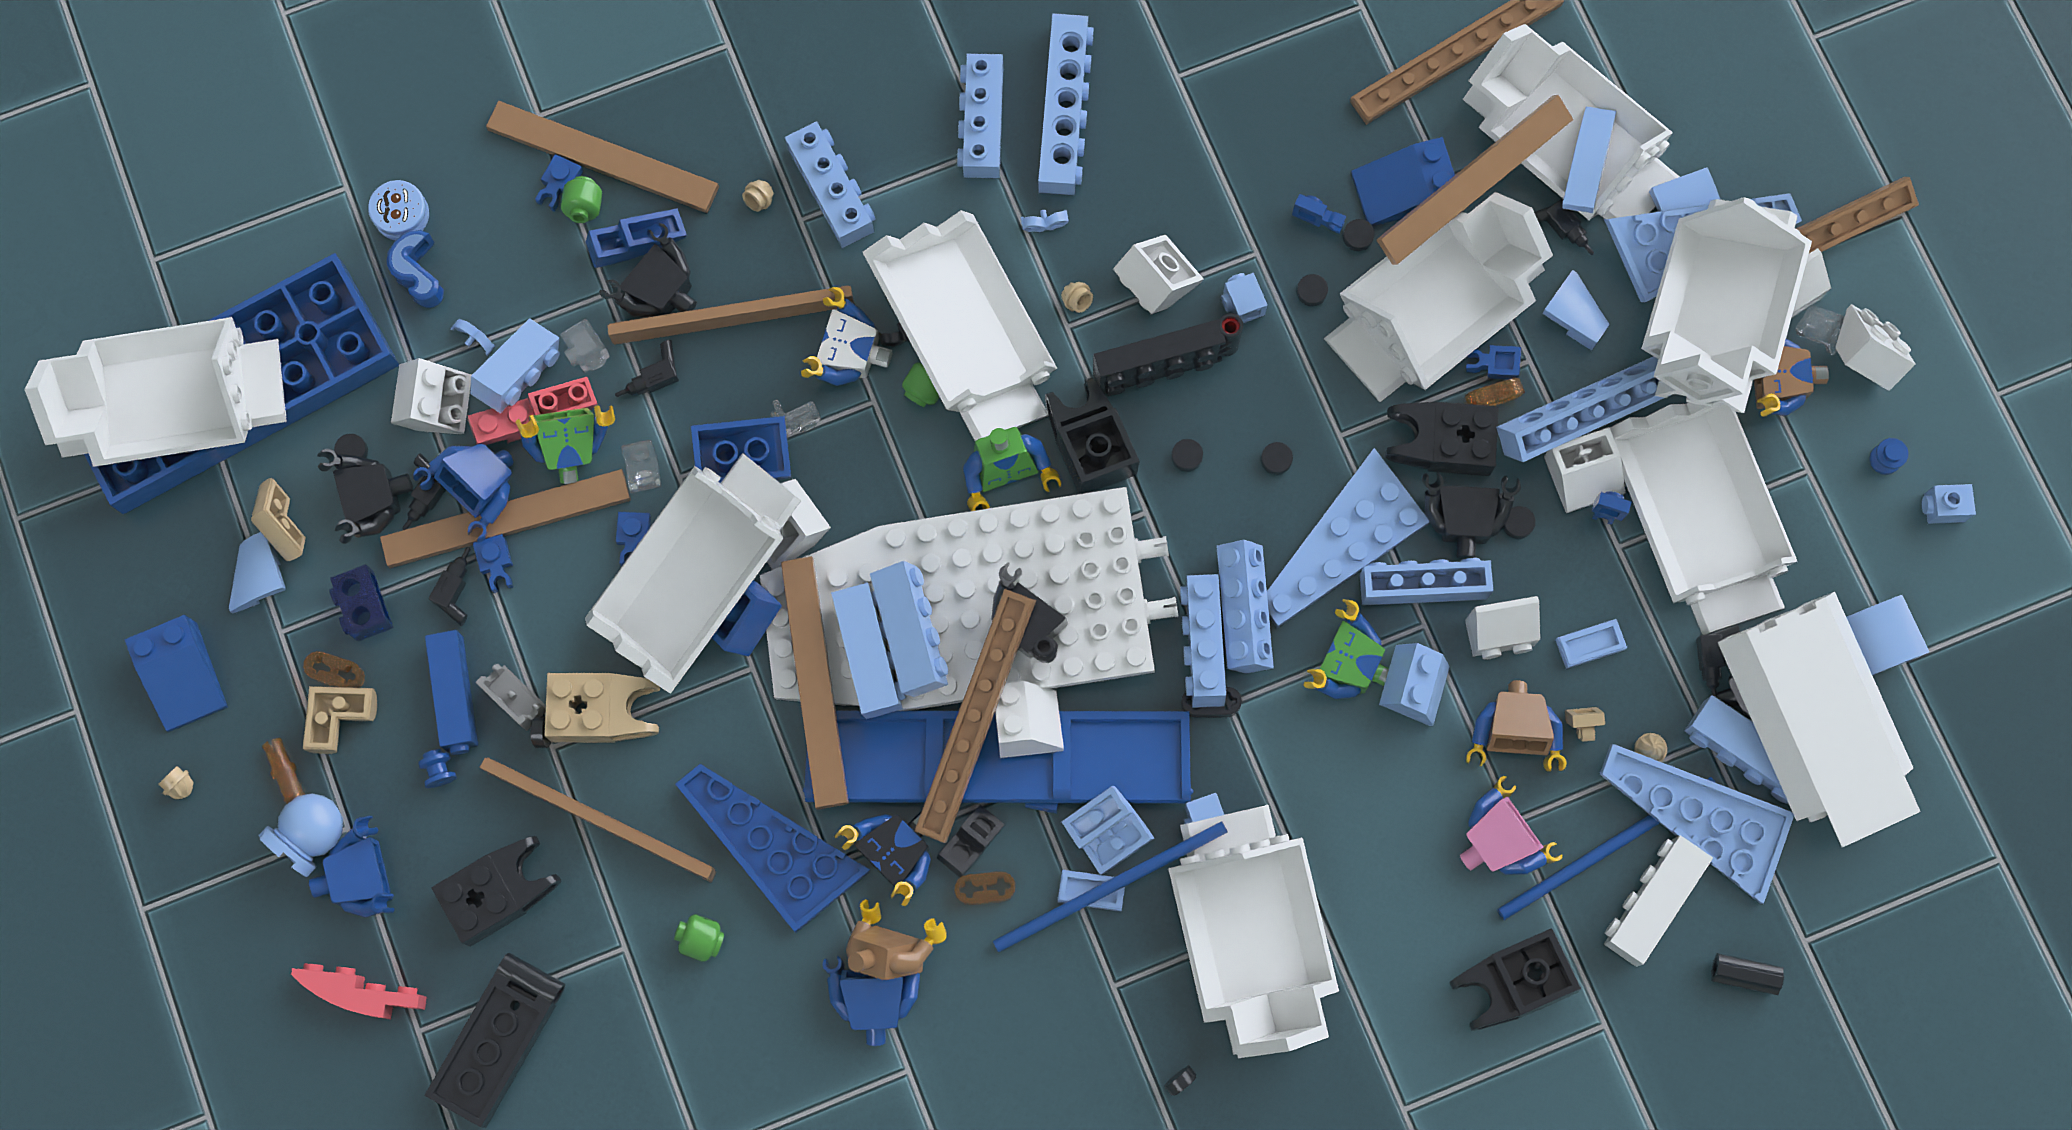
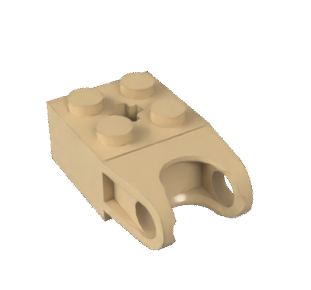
M547 673L545 737L551 742L615 743V741L659 734V726L632 718L631 706L638 697L658 692L660 687L647 678L613 673ZM584 702L587 708L582 709V713L578 714L575 709L580 703Z

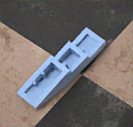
M1593 107L1585 108L1564 195L1563 209L1588 213L1594 212L1616 111Z

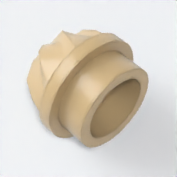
M757 180L750 182L745 187L742 197L750 209L759 212L761 209H767L771 205L774 192L769 183Z
M1070 282L1069 285L1064 287L1061 294L1065 307L1070 311L1078 313L1088 309L1093 301V294L1090 292L1089 286L1082 282Z
M1646 733L1636 741L1635 752L1661 762L1666 757L1667 745L1665 740L1658 734Z
M178 766L175 767L158 784L164 789L163 794L174 799L188 797L193 789V781L188 774L189 772L187 770L183 772Z

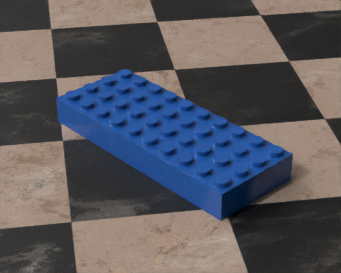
M336 253L208 320L232 317L235 327L240 328L242 331L243 344L278 339L287 422L252 427L251 430H248L245 443L93 467L89 453L84 454L109 504L113 508L125 514L399 366L396 357L346 266Z

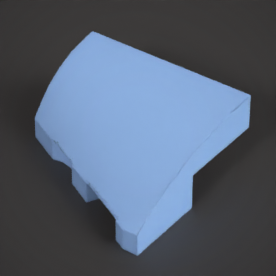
M1574 270L1568 275L1542 313L1568 330L1566 335L1591 351L1610 325Z
M261 532L247 538L239 546L229 603V610L232 614L260 604V599L286 590L278 566L281 564L276 549Z

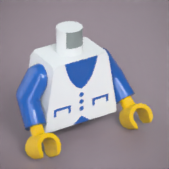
M828 288L829 291L834 293L835 301L833 302L830 298L825 297L823 298V303L828 307L837 306V310H832L817 357L810 356L802 360L811 366L812 371L804 369L801 371V375L805 378L816 375V378L840 386L857 381L859 378H866L871 363L887 368L892 357V350L877 346L879 335L878 330L875 329V324L858 306L850 300L844 299V292L840 288Z

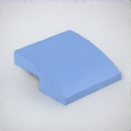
M1707 167L1654 186L1649 191L1658 212L1709 205L1712 200H1720Z
M1902 595L1846 617L1872 676L1930 653Z
M1111 786L1062 821L1077 847L1084 849L1100 875L1105 874L1155 839L1136 811L1115 786Z

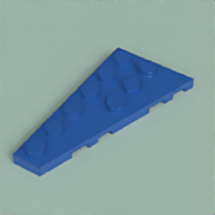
M699 764L675 784L795 933L871 872L864 865L856 862L840 850L832 847L816 835L771 809L702 764Z

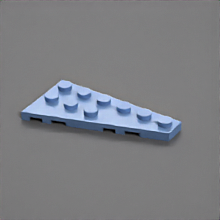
M1790 193L1751 199L1755 201L1756 205L1793 212L1798 216L1796 224L1802 221ZM1709 205L1604 219L1640 302H1647L1657 296L1679 218L1707 210Z
M1375 448L1267 590L1269 618L1277 628L1353 577L1364 566L1373 563L1429 524L1425 514Z
M1610 744L1600 775L1676 837L1681 835L1712 856L1713 859L1710 862L1712 866L1759 904H1764L1794 818L1793 812L1615 744Z

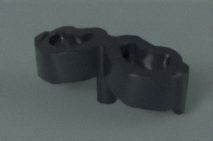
M900 322L897 323L899 332L882 334L878 332L882 346L895 347L904 342H910Z

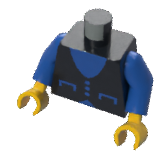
M921 811L908 824L897 814L893 817L885 814L864 819L852 826H843L835 834V838L842 835L848 839L842 848L847 850L857 841L854 844L856 849L894 886L891 898L895 894H902L905 896V899L901 905H908L912 894L926 880L931 860L928 853L929 846L921 839L923 834L915 832Z

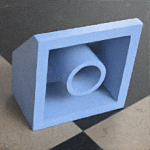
M1419 643L1396 645L1379 705L1428 726H1433L1450 667L1444 655Z

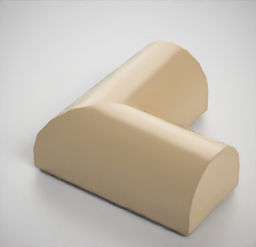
M269 478L259 486L251 521L283 559L291 561L302 555L306 537L287 516L290 498L274 479Z
M309 686L303 749L320 754L337 753L340 720L373 721L377 712V695L373 688Z

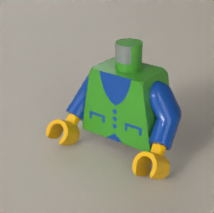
M599 405L595 406V418L588 408L530 415L529 422L526 424H521L520 419H517L516 425L520 431L522 446L536 462L543 463L549 470L558 469L560 483L577 482V466L591 463L592 455L598 452L607 433L608 426L612 425L615 421L613 406H609V410L603 413Z
M1011 427L1006 430L996 428L991 431L990 435L976 440L974 452L971 453L963 466L967 491L972 495L967 501L970 511H975L979 504H982L983 509L990 508L986 499L980 494V491L986 492L1038 473V470L1042 471L1040 478L1043 488L1047 492H1050L1047 481L1050 479L1057 480L1059 487H1061L1059 474L1055 469L1050 468L1052 463L1042 442L1028 434L1021 435L1017 427Z
M1346 599L1342 601L1347 605V611L1344 612L1343 610L1336 609L1335 614L1340 618L1347 619V622L1342 621L1320 669L1307 670L1308 673L1313 675L1314 681L1304 682L1305 688H1316L1333 699L1356 697L1360 693L1364 694L1371 681L1384 686L1389 671L1388 667L1379 664L1385 652L1381 639L1371 624L1359 612L1358 604Z

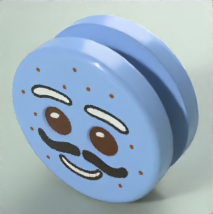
M401 180L386 182L379 186L370 197L368 204L370 219L378 231L391 240H397L401 235L409 231H423L428 223V204L418 188L409 182Z

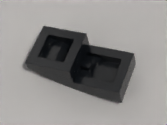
M979 805L961 825L954 837L939 852L937 859L962 878L1005 824L982 805Z

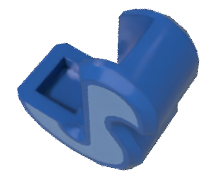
M414 230L401 235L393 243L387 253V266L396 281L405 288H409L408 292L416 303L422 307L431 308L441 303L444 289L439 285V281L416 263V261L420 260L435 242L429 233L422 230Z

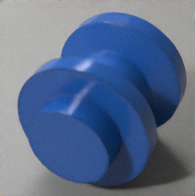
M1885 439L1871 451L1870 464L1880 474H1892L1906 463L1908 449L1899 439Z
M441 749L424 753L422 755L423 759L418 762L419 768L427 769L429 778L424 782L426 788L439 787L457 778L456 773L448 772L446 763L451 759L450 754L442 753Z

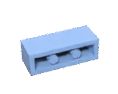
M529 318L471 375L470 394L501 414L508 405L513 406L519 400L521 392L527 386L531 387L538 381L541 372L547 366L552 367L556 363L560 355L558 351L559 337Z

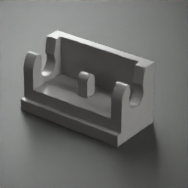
M495 664L492 667L493 673L487 678L481 676L476 683L527 731L531 727L534 717L542 716L546 712V705L505 665L501 667L499 664Z

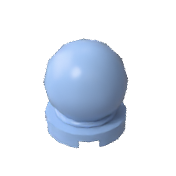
M317 794L300 795L285 805L278 817V828L272 829L266 826L260 833L259 839L278 857L284 852L294 863L292 868L303 876L308 877L317 867L312 862L313 857L324 855L337 844L343 832V817L335 803L327 797Z

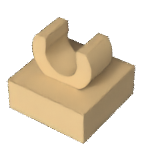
M1597 707L1565 710L1566 723L1573 728H1577L1578 739L1581 738L1582 742L1595 741L1594 726L1605 725L1604 712Z

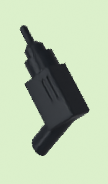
M1560 199L1552 206L1534 212L1538 222L1547 221L1562 240L1567 237L1572 244L1576 243L1578 247H1584L1590 255L1594 254V251L1588 245L1589 239L1586 237L1587 232L1581 226L1582 222L1572 210L1562 208L1563 199Z
M666 340L660 344L661 361L640 369L641 375L632 378V382L628 383L624 390L615 393V396L619 397L626 393L630 395L636 393L642 395L646 392L652 393L678 382L672 340Z
M421 453L418 454L414 460V465L417 468H429V461ZM423 476L411 493L414 499L408 507L410 511L407 513L408 520L403 526V530L408 529L410 524L418 521L420 517L424 518L446 491L435 478L434 484L430 489L422 490L420 484L428 477Z
M470 547L465 549L462 557L456 558L454 563L450 562L446 571L443 570L428 598L460 626H463L466 622L467 614L456 606L455 603L466 585L463 578L467 572L465 569L467 566L466 557L471 550Z
M1738 625L1709 635H1700L1696 639L1702 679L1706 681L1707 687L1711 689L1712 695L1716 698V689L1720 685L1719 680L1722 679L1721 669L1726 666L1725 658L1718 642L1740 632Z

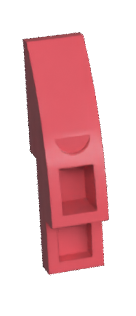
M583 377L528 393L527 399L517 401L513 406L508 405L501 414L492 408L468 415V422L476 445H489L502 440H507V443L521 439L520 431L516 425L517 419H520L521 424H526L529 422L530 415L581 408L591 410L597 406V401L588 377Z
M304 963L303 969L292 968L291 975L305 988L327 1002L349 1011L391 1020L393 1007L425 1010L427 997L418 995L417 988L398 986L397 992L385 991L386 985L366 983L365 989H363L365 977L355 975L356 969L336 967L335 973L324 972V966Z

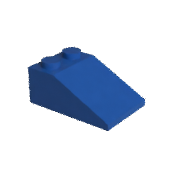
M1443 137L1410 145L1351 171L1365 219L1372 226L1402 219L1455 176Z
M785 416L691 426L695 466L702 471L707 467L721 477L718 481L719 483L723 481L742 453L777 481L791 478Z
M753 580L711 638L724 651L749 657L782 605L763 586Z
M182 615L124 639L135 670L167 732L228 707L199 627L194 620L186 615Z

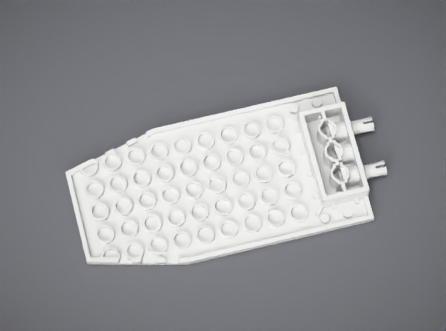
M1126 487L882 525L805 556H812L814 559L835 705L859 706L831 592L867 582L874 591L870 573L901 561L915 565L923 575L924 584L921 586L924 597L928 599L932 608V614L929 616L932 627L939 634L940 644L938 649L940 656L944 658L948 667V675H946L948 685L916 697L906 695V699L901 700L903 709L898 711H909L963 702L992 623L993 597L1000 581L999 570L1008 562L1010 563L1007 568L1009 575L1014 576L1018 568L1022 570L1020 578L1013 582L1014 586L1019 582L1065 616L1068 625L1054 638L1058 649L1056 658L1052 662L1042 663L1034 657L1030 659L1018 650L1006 683L1027 681L1039 685L1040 688L1052 689L1155 673L1148 624H1151L1150 620L1178 617L1175 597L1147 602V599H1144L1138 563H1141L1142 559L1169 556L1166 536L1138 541V538H1134ZM781 566L760 575L761 586L782 605L766 630L774 698L776 700L801 702ZM878 609L879 616H880V620L882 621L881 614H880V611H879V609ZM886 639L887 648H888V651H890L889 644H888V641H887V639ZM894 669L893 671H894L895 679H896V681H898L897 674H896V671H895V669Z

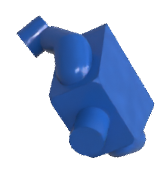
M477 444L472 447L450 446L429 463V468H417L413 473V478L415 481H418L421 477L428 476L420 484L422 490L430 489L434 484L435 478L475 518L480 515L482 518L479 521L469 524L468 535L471 534L474 528H482L483 533L477 539V542H482L487 537L486 527L488 524H493L507 505L511 490L508 482L512 476L509 467L513 465V458L506 450H501L494 454L485 444Z
M372 816L357 818L354 821L353 828L330 850L329 856L323 859L325 875L309 879L310 890L314 898L330 893L333 904L341 906L345 912L361 917H370L380 913H393L395 910L394 908L387 907V901L392 900L394 895L390 891L379 841L371 837L366 838L369 835L378 833L377 827H368V822L373 818Z
M837 956L838 966L835 969H829V962L825 958L823 968L830 975L827 978L831 1005L843 1020L850 1022L851 1029L866 1030L867 1045L879 1046L885 1044V1029L898 1027V1019L907 1017L917 1000L920 974L882 980L860 972L844 970V962L839 956Z

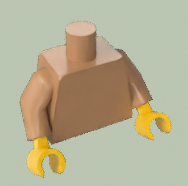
M865 899L860 903L862 921L856 923L846 947V954L849 957L848 966L854 972H860L882 980L921 973L924 961L933 950L932 945L942 943L946 939V930L943 922H940L937 926L935 919L927 920L924 923L927 935L924 940L879 926L871 927L870 924H875L881 919L879 903L877 902L874 908L869 909L868 900Z

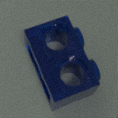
M365 564L330 578L333 588L329 589L335 606H340L343 616L339 618V621L346 635L350 634L355 640L361 641L394 628L375 573L369 566ZM354 584H360L359 592L354 596H348L349 588ZM364 612H370L368 622L358 625L359 616Z

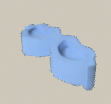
M1046 210L1040 211L1041 217H1020L1022 229L1027 232L1054 230L1065 226L1069 222L1067 210L1056 212L1048 217Z
M458 319L450 329L469 335L470 337L464 343L468 347L474 340L479 342L486 351V356L495 347L483 332L465 320Z

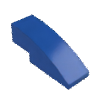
M678 208L620 219L616 226L590 230L585 242L594 268L645 255L654 244L659 246V241L652 240L647 235L648 229L653 232L655 237L661 235L662 230L656 222L662 223L667 227V238L671 237L675 242L686 238L687 234Z

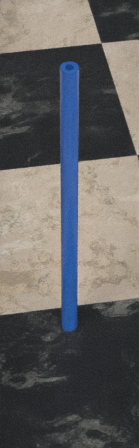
M1709 777L1707 779L1709 781L1715 782V780L1712 777ZM1651 815L1646 816L1498 908L1497 911L1500 917L1506 920L1660 823Z
M1221 821L997 938L993 943L997 951L1001 952L1228 833Z

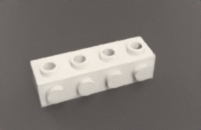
M1681 835L1672 841L1667 839L1657 852V855L1661 858L1655 867L1650 865L1639 880L1644 884L1638 893L1633 891L1627 897L1622 906L1626 911L1620 920L1614 918L1605 931V934L1609 937L1604 945L1636 967L1645 963L1713 859L1712 856Z

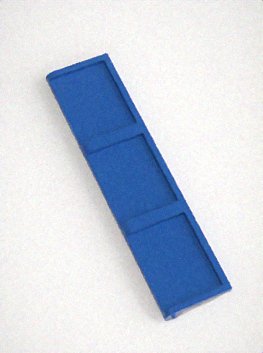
M836 711L848 801L850 803H925L959 711H894L866 719L861 714V711ZM1059 711L1064 751L1000 758L994 713L961 803H1089L1111 786H1115L1128 803L1186 804L1191 802L1193 789L1191 788L1189 711ZM806 751L805 787L803 792L805 794V802H815L808 751Z

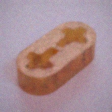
M1512 378L1471 391L1465 395V400L1467 404L1497 406L1520 398L1525 394L1520 378Z
M320 651L310 653L304 660V672L317 682L332 687L360 688L364 683V671L352 661ZM323 659L322 663L331 668L330 672L319 670L316 674V670L312 668L313 664L320 663ZM352 668V673L356 675L354 680L349 679L346 683L344 678L337 675L338 671L349 673Z
M1006 872L968 874L959 878L955 884L956 897L965 905L1005 902L1013 897L1016 889L1013 877ZM999 878H1004V882L1011 885L1009 889L1005 890V895L1002 896L999 895L997 890H987V886L996 885ZM967 881H972L974 887L983 886L984 891L974 892L973 898L969 899L965 893H960V888H964Z

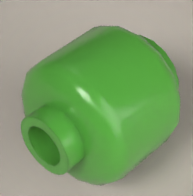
M584 176L568 181L563 187L561 210L564 215L575 223H585L594 220L600 213L602 201L601 188L594 180Z
M915 363L902 383V388L906 391L904 396L923 408L926 404L935 405L940 396L923 364Z
M693 914L686 923L679 922L674 940L679 941L678 951L680 954L705 962L711 956H717L724 933L720 932V924L717 921Z

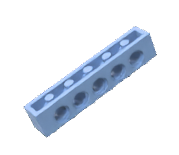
M1052 13L1038 181L1039 193L1075 195V185H1081L1083 167L1077 166V158L1084 156L1085 139L1079 138L1080 128L1086 129L1087 111L1081 110L1082 101H1088L1089 83L1084 82V73H1090L1091 55H1086V46H1092L1094 30L1093 27H1088V16ZM1067 46H1075L1076 48H1078V50H1076L1075 52H1068L1064 48ZM1066 73H1071L1076 77L1072 80H1066L1062 76ZM1063 101H1070L1074 105L1064 108L1059 104ZM1060 129H1068L1072 133L1067 136L1059 135L1057 131ZM1066 157L1069 159V162L1059 164L1055 162V159Z
M1653 356L1497 426L1504 455L1525 462L1663 399L1664 397L1655 396L1659 380L1653 376L1658 359Z

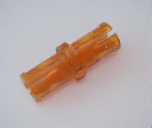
M275 738L271 740L273 746L267 741L262 745V749L265 751L272 767L270 774L274 780L277 779L285 798V803L288 804L294 799L293 793L295 797L305 795L295 774L297 770L295 763L290 762L282 739Z

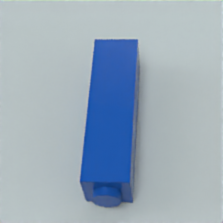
M457 630L426 635L425 641L440 747L447 752L450 751L452 755L468 753L470 747L478 746L463 636Z

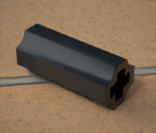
M1716 953L1711 969V981L1779 995L1784 980V968Z

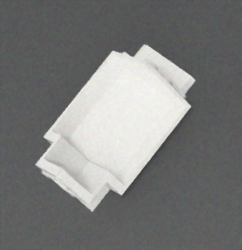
M1526 24L1503 33L1469 80L1473 86L1463 100L1485 118L1479 128L1495 142L1551 96H1560L1574 120L1521 164L1563 199L1585 108L1593 107L1616 111L1594 212L1579 211L1588 220L1598 214L1605 219L1650 213L1656 207L1649 193L1650 189L1680 177L1658 159L1669 147L1670 144L1667 140L1673 134L1672 131L1564 42L1551 46Z
M1495 192L1470 213H1459L1399 264L1392 265L1386 256L1340 293L1345 304L1343 310L1349 319L1327 335L1324 340L1379 402L1383 401L1405 382L1410 385L1415 384L1426 390L1536 301L1529 283L1545 271L1542 264L1551 258L1553 254L1532 207Z
M1743 197L1734 201L1715 199L1710 201L1707 210L1679 218L1641 348L1658 359L1653 376L1659 380L1655 396L1668 398V395L1678 394L1686 396V402L1712 407L1713 402H1719L1729 406L1731 411L1744 413L1753 380L1777 373L1812 243L1811 240L1795 229L1798 217L1791 211L1761 207L1756 205L1755 201Z
M232 317L82 341L76 355L38 361L25 387L26 395L45 445L57 444L62 458L89 453L93 467L245 443L248 430H251L252 427L287 422L278 339L243 344L242 331L240 328L235 327Z
M1269 805L1180 825L1183 840L1221 821L1228 833L1188 853L1187 857L1181 858V865L1168 868L1204 1023L1226 1020L1233 1055L1237 1054L1238 1058L1288 1052L1328 1038L1329 1035L1320 998L1339 992L1303 838L1289 840L1288 834L1276 836Z

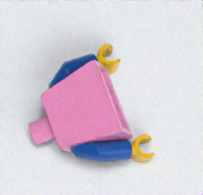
M1506 776L1500 777L1494 788L1490 789L1475 803L1468 824L1471 830L1466 835L1473 846L1460 854V858L1470 871L1485 862L1492 872L1499 869L1505 875L1528 874L1545 866L1546 863H1554L1563 857L1559 855L1553 858L1550 855V847L1557 845V843L1552 842L1542 846L1508 797L1515 791L1516 786H1513L1511 790H1504L1501 783L1507 778Z

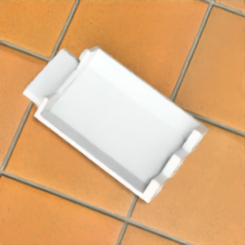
M961 210L937 227L923 223L901 239L886 235L863 251L868 264L947 410L960 412L975 441L990 435L991 431L996 428H1003L1004 430L1011 427L1019 428L1048 417V412L1033 384L1039 385L1050 378L1049 374L1056 370L1057 367L973 214Z
M1713 402L1712 407L1694 403L1670 404L1647 417H1630L1610 427L1621 455L1624 481L1673 603L1686 601L1687 605H1691L1702 635L1785 609L1773 578L1787 573V566L1798 561L1736 412L1731 411L1729 406L1719 402Z
M743 453L721 483L718 482L721 477L709 468L705 467L702 471L694 466L585 617L586 625L611 641L616 652L641 667L644 677L670 694L783 540L779 531L802 501Z
M1835 592L1806 602L1796 609L1767 619L1757 626L1728 636L1718 642L1796 821L1808 817L1809 822H1813L1828 815L1841 846L1844 847L1921 812L1905 778V775L1913 769V766Z

